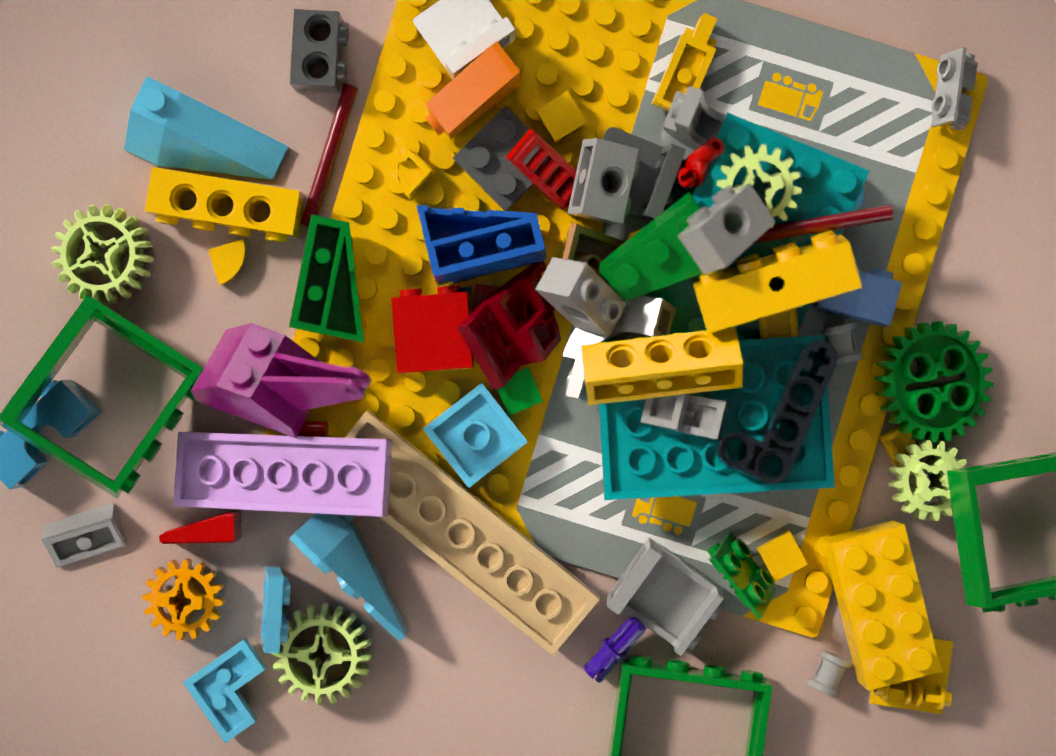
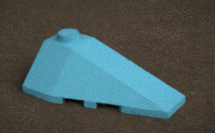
M146 76L130 109L124 146L125 151L159 167H174L200 172L207 171L273 181L290 148Z
M316 513L289 539L324 574L328 571L336 573L341 589L355 599L361 596L366 601L363 604L365 610L396 639L401 641L406 636L408 629L358 527L353 523L355 515Z

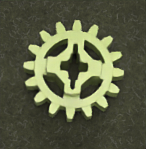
M760 144L758 153H753L749 146H745V156L742 158L732 153L730 156L734 165L732 167L721 166L720 169L727 177L726 179L717 180L716 185L721 188L730 185L733 187V181L737 172L745 165L747 174L742 183L735 185L733 188L737 189L749 183L753 186V179L755 178L753 170L755 169L757 176L763 182H769V186L763 189V204L772 217L777 215L785 221L787 219L786 213L783 211L785 207L795 209L797 207V204L791 199V195L802 192L800 187L792 183V181L801 177L798 171L789 172L788 170L794 161L791 158H787L781 162L779 160L781 150L778 148L771 155L767 154L765 144ZM759 161L770 162L781 172L769 174L761 169ZM785 187L781 200L773 207L771 199L776 190Z
M920 440L919 447L916 444L906 445L908 455L898 453L895 455L897 461L900 462L899 467H889V471L896 474V480L888 482V486L898 490L892 497L893 501H904L901 511L910 514L913 512L916 519L925 520L927 516L928 520L939 521L940 513L943 516H952L953 511L951 508L947 471L961 469L967 463L966 459H955L958 449L954 447H947L945 449V442L943 441L933 442L932 444L930 440ZM925 456H935L934 459H929L927 463L919 461V459ZM933 497H937L940 499L938 502L933 504H924L925 501L930 502V500Z

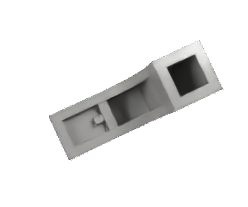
M688 86L686 94L676 91L663 128L674 139L696 150L710 138H717L725 116L712 109L705 102L702 90Z
M638 296L625 301L627 305L610 336L575 328L562 355L574 362L573 369L570 370L567 376L566 396L588 404L581 345L669 335L676 308L660 298Z

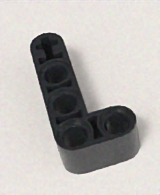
M816 341L800 351L761 441L738 432L724 436L718 442L716 448L717 458L723 465L762 483L773 484L786 479L836 367L837 353L833 346L827 342ZM818 351L822 353L820 359L825 362V365L817 367L811 378L799 376L800 372L805 375L811 370L813 360L808 358V356ZM796 385H803L810 391L811 399L808 405L801 406L793 400L792 391ZM782 420L790 421L795 426V436L789 442L783 441L777 435V425ZM733 439L740 441L745 448V454L738 462L731 461L725 454L726 444ZM767 455L776 457L780 462V471L774 477L766 476L761 469V462Z

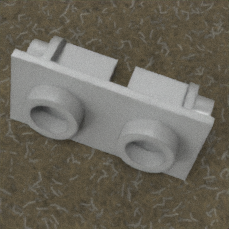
M966 47L941 55L937 66L938 79L935 98L932 102L933 115L931 127L950 123V128L963 130L966 127V123L970 122L973 97L961 94L962 89L967 91L974 90L978 62L975 61V55L966 53Z

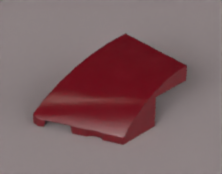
M544 261L533 263L507 281L484 300L457 327L492 389L505 387L521 365L545 361L561 341L558 322L554 315L555 308L535 290L542 278V273L546 271Z

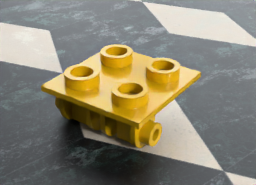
M933 638L942 672L871 690L869 703L943 715L944 706L950 707L952 701L951 692L946 690L954 641Z

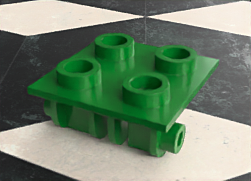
M730 531L721 545L717 542L707 550L710 555L708 560L720 574L723 573L722 578L724 580L728 579L730 582L729 587L731 589L735 588L734 593L745 607L749 606L756 617L761 619L776 591L774 581L771 575L764 568H759L752 559L751 551L742 539H737Z

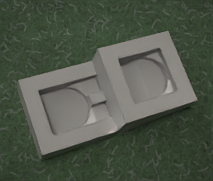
M690 394L648 398L645 400L640 422L720 441L729 403Z

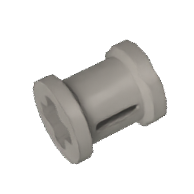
M856 322L823 329V334L828 335L829 344L833 346L837 353L836 365L863 359L862 353L857 351L853 332L857 328Z
M822 649L820 652L821 662L814 678H809L807 684L827 695L838 698L840 694L838 687L846 669H851L853 663Z

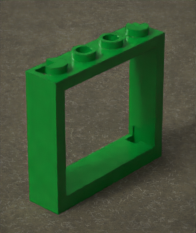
M87 295L1 411L0 426L118 499L123 491L129 494L138 482L141 475L136 471L143 461L151 462L163 444L158 440L166 428L173 431L184 414L179 409L186 399L189 398L192 401L195 399L191 390L203 368ZM94 322L102 325L185 378L114 480L21 423Z
M1056 452L947 471L966 605L980 607L983 613L992 611L1003 612L1006 610L1005 605L1013 603L1019 607L1039 604L1038 598L1048 597L1049 600H1056V576L990 588L976 491L977 485L1055 472Z
M631 655L630 660L621 661L608 756H621L632 675L754 691L745 756H763L772 685L767 678H763V673L753 670H741V675L726 673V668L716 665H704V670L689 668L690 663L680 660H668L667 665L652 663L653 658L643 655Z

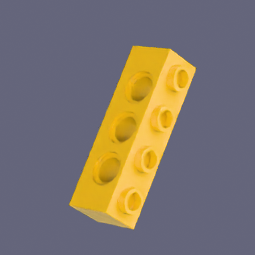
M152 167L145 212L155 215V222L178 226V220L180 219L192 221V228L214 232L215 225L229 227L228 234L251 237L252 231L266 233L265 240L287 243L288 237H299L305 195L299 190ZM188 192H194L197 198L195 206L190 210H183L181 206L182 197ZM224 198H231L234 204L232 212L227 216H220L217 211L218 203ZM267 203L270 206V216L263 222H256L253 216L255 208L259 204Z
M735 327L725 328L712 333L707 331L674 333L665 336L639 337L632 340L581 345L588 406L742 387L743 361Z

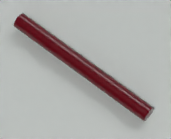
M346 83L343 85L300 225L309 227L311 214L317 216L319 214L358 88Z
M891 205L775 224L752 244L889 221L894 219L893 209Z

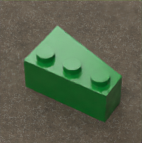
M690 192L599 262L600 273L623 301L703 273L678 237L689 226L687 219L702 209ZM739 256L733 262L739 261Z
M311 214L289 328L364 342L349 222Z

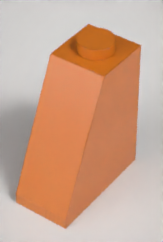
M496 41L425 104L430 113L425 119L438 136L444 132L451 140L521 87L519 69Z

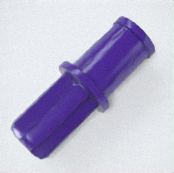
M628 617L610 638H604L601 649L584 665L585 672L592 679L597 675L595 680L601 683L619 661L627 659V652L645 633V625L637 617Z

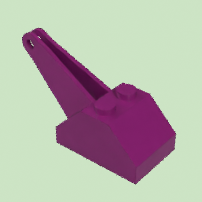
M249 323L225 330L191 392L197 402L296 438L311 409L362 399L366 393L364 388L369 387L372 380L368 374L357 368L322 363L286 335Z

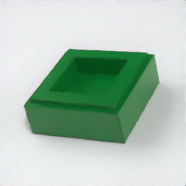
M529 367L516 372L505 387L497 388L509 416L543 402Z

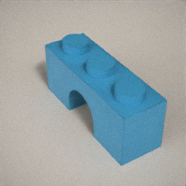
M53 380L41 395L42 398L32 407L21 423L37 433L44 426L49 425L55 428L63 438L76 437L102 411L72 380H60L59 382ZM8 430L5 433L0 431V480L9 490L21 488L48 461L34 446Z

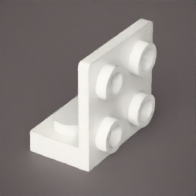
M439 0L413 19L415 27L452 79L496 41L504 48L516 39L515 28L507 17L502 19L489 0Z

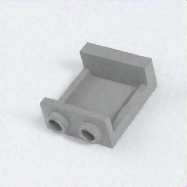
M650 537L607 594V607L618 615L624 611L631 617H637L647 628L674 646V652L682 656L687 648L692 650L698 644L703 635L701 629L709 619L713 621L719 616L725 602L723 601L724 594L720 585Z

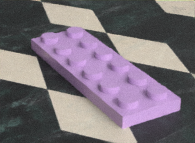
M178 432L173 506L388 517L392 440L307 436L293 438L280 435Z

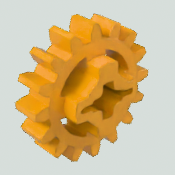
M186 558L180 567L175 559L168 562L169 571L162 566L155 570L156 576L159 579L150 578L146 581L145 584L152 589V592L143 594L142 599L150 601L151 606L143 612L144 614H154L155 619L150 624L152 628L159 624L164 626L162 636L166 637L172 631H176V639L181 641L185 638L186 633L189 632L191 638L195 639L200 635V628L206 632L213 628L209 618L212 620L221 618L222 613L215 608L226 603V599L217 597V592L224 588V584L214 585L212 580L216 577L217 572L213 571L209 574L203 572L206 565L205 562H200L194 568L192 567L191 558ZM177 575L174 587L164 590L165 583L171 577ZM196 579L203 585L205 591H202L196 584ZM184 592L185 598L191 599V602L184 606L183 600L177 599V595ZM163 607H165L168 610V612L172 615V618H170L166 614ZM195 609H206L200 619L191 622Z

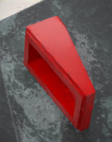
M529 129L505 158L552 204L563 210L570 204L576 170L534 130ZM537 146L539 150L525 165L523 161ZM546 157H547L548 160L544 163V165H543V166L538 170V172L535 174L534 171L539 167V165H540V164L546 159ZM558 168L559 170H558V171L556 172V174L550 179V181L546 184V183H545L546 180H547V179L552 175V173Z
M234 510L165 531L159 535V542H162V544L234 543L241 538V510Z

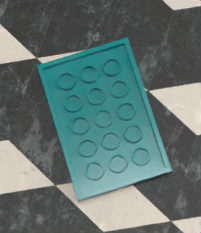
M727 112L717 135V138L724 145V152L711 162L704 182L695 188L692 196L702 208H710L714 204L712 197L724 189L716 185L717 180L726 179L727 177L720 169L721 166L732 167L734 162L730 155L734 153L740 158L744 157L745 146H749L753 153H758L760 144H765L767 154L769 155L778 148L781 150L779 158L781 162L787 158H791L794 161L788 168L789 172L798 171L801 177L792 181L793 185L802 189L801 193L791 195V199L797 204L796 209L786 206L783 211L786 213L787 219L784 221L776 215L773 217L776 222L773 225L852 211L870 170ZM759 161L763 171L769 174L781 172L774 164ZM745 165L737 172L733 181V187L741 184L747 174ZM754 169L753 174L755 178L753 179L754 185L752 187L764 203L763 189L769 186V182H763L757 176ZM785 187L776 190L771 199L773 207L781 200ZM844 228L831 231L839 235L842 234ZM819 233L751 244L739 255V258L758 253L759 258L774 254L773 248L795 242L796 246L812 243L811 236ZM730 263L727 267L722 268V270L737 266V263ZM700 275L651 292L649 297L663 299L676 308L669 335L707 331L694 289L693 279ZM773 277L769 282H774L779 277ZM811 303L797 307L798 331ZM759 319L732 326L736 328L738 340L760 339Z
M824 335L738 340L743 361L742 387L690 393V395L729 403L722 438L730 433L738 432L761 441L798 354L812 342H825ZM818 351L813 355H809L808 358L813 360L811 370L805 375L800 372L799 376L811 378L817 367L825 365V362L820 359L822 353ZM796 385L792 391L795 403L801 406L808 405L811 399L808 388L803 385ZM828 385L790 473L783 481L773 484L762 483L723 465L716 454L719 442L717 440L640 422L646 399L599 404L604 500L835 488ZM782 420L777 425V435L780 439L789 442L794 438L796 430L793 423ZM733 439L726 444L725 454L731 461L738 462L743 458L745 448L740 441ZM767 455L761 462V469L766 476L774 477L780 471V462L776 457Z

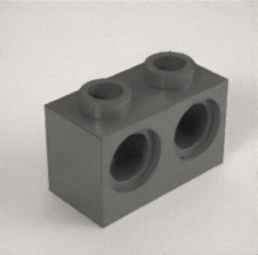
M294 9L290 85L295 91L339 93L340 83H346L347 62L341 60L342 46H348L349 25L348 23H343V19L338 11ZM320 26L331 28L329 37L324 41L313 39V32ZM323 62L329 65V70L324 77L319 79L311 77V69L315 64Z

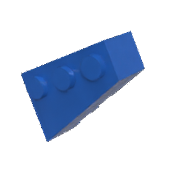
M416 205L433 276L438 287L547 260L536 213L497 210L483 212L468 211L464 208L439 209L429 208V206Z

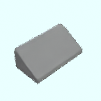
M113 503L44 525L41 538L56 567L127 546L121 521Z

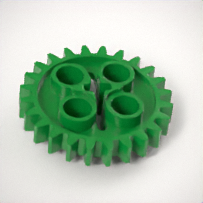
M943 321L932 322L931 325L928 322L917 323V329L915 327L904 328L905 337H892L896 348L888 347L883 349L884 353L889 357L888 361L877 362V365L884 369L885 372L884 375L874 377L875 381L884 383V388L875 394L887 399L880 409L883 411H893L888 422L895 424L901 422L899 432L907 434L911 432L912 439L922 440L925 437V440H930L931 442H937L938 438L942 441H951L952 434L955 436L965 435L963 425L965 427H975L976 423L972 416L985 415L984 410L979 406L980 402H991V398L984 394V388L993 387L994 383L986 381L984 375L992 372L993 368L982 366V362L988 357V354L976 353L975 351L981 342L979 340L968 341L970 332L968 330L957 332L956 324H946L944 326ZM947 352L951 357L948 368L944 363V357ZM913 359L917 363V372L914 376L910 371V364ZM959 373L963 374L961 379L934 383L931 387H916L908 391L905 389L908 384L936 380L938 376L949 377ZM954 388L957 390L958 398L955 403H953L951 399V394ZM920 396L924 399V408L921 412L917 407Z

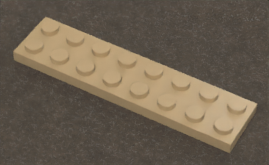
M370 410L364 413L345 437L392 440L388 517L380 518L550 655L553 656L600 600L598 594Z

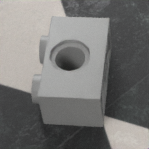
M600 138L583 140L567 214L607 224H623L624 218L628 215L631 207V198L629 196L631 184L639 170V161L637 159L639 149ZM605 173L611 181L607 192L602 186V178Z
M750 183L737 189L730 185L716 193L712 197L714 204L710 208L704 207L687 219L689 226L678 235L703 274L727 267L776 223Z
M557 257L552 258L535 289L575 328L606 336L611 335L627 305L587 263Z

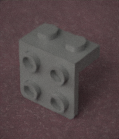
M615 127L607 129L603 140L639 149L637 155L639 170L631 184L629 193L631 207L628 214L651 222L672 206L674 196L670 195V191L674 181L678 182V172L684 168L686 160L683 159L686 149L675 144L662 147ZM605 173L602 178V186L607 192L611 181Z

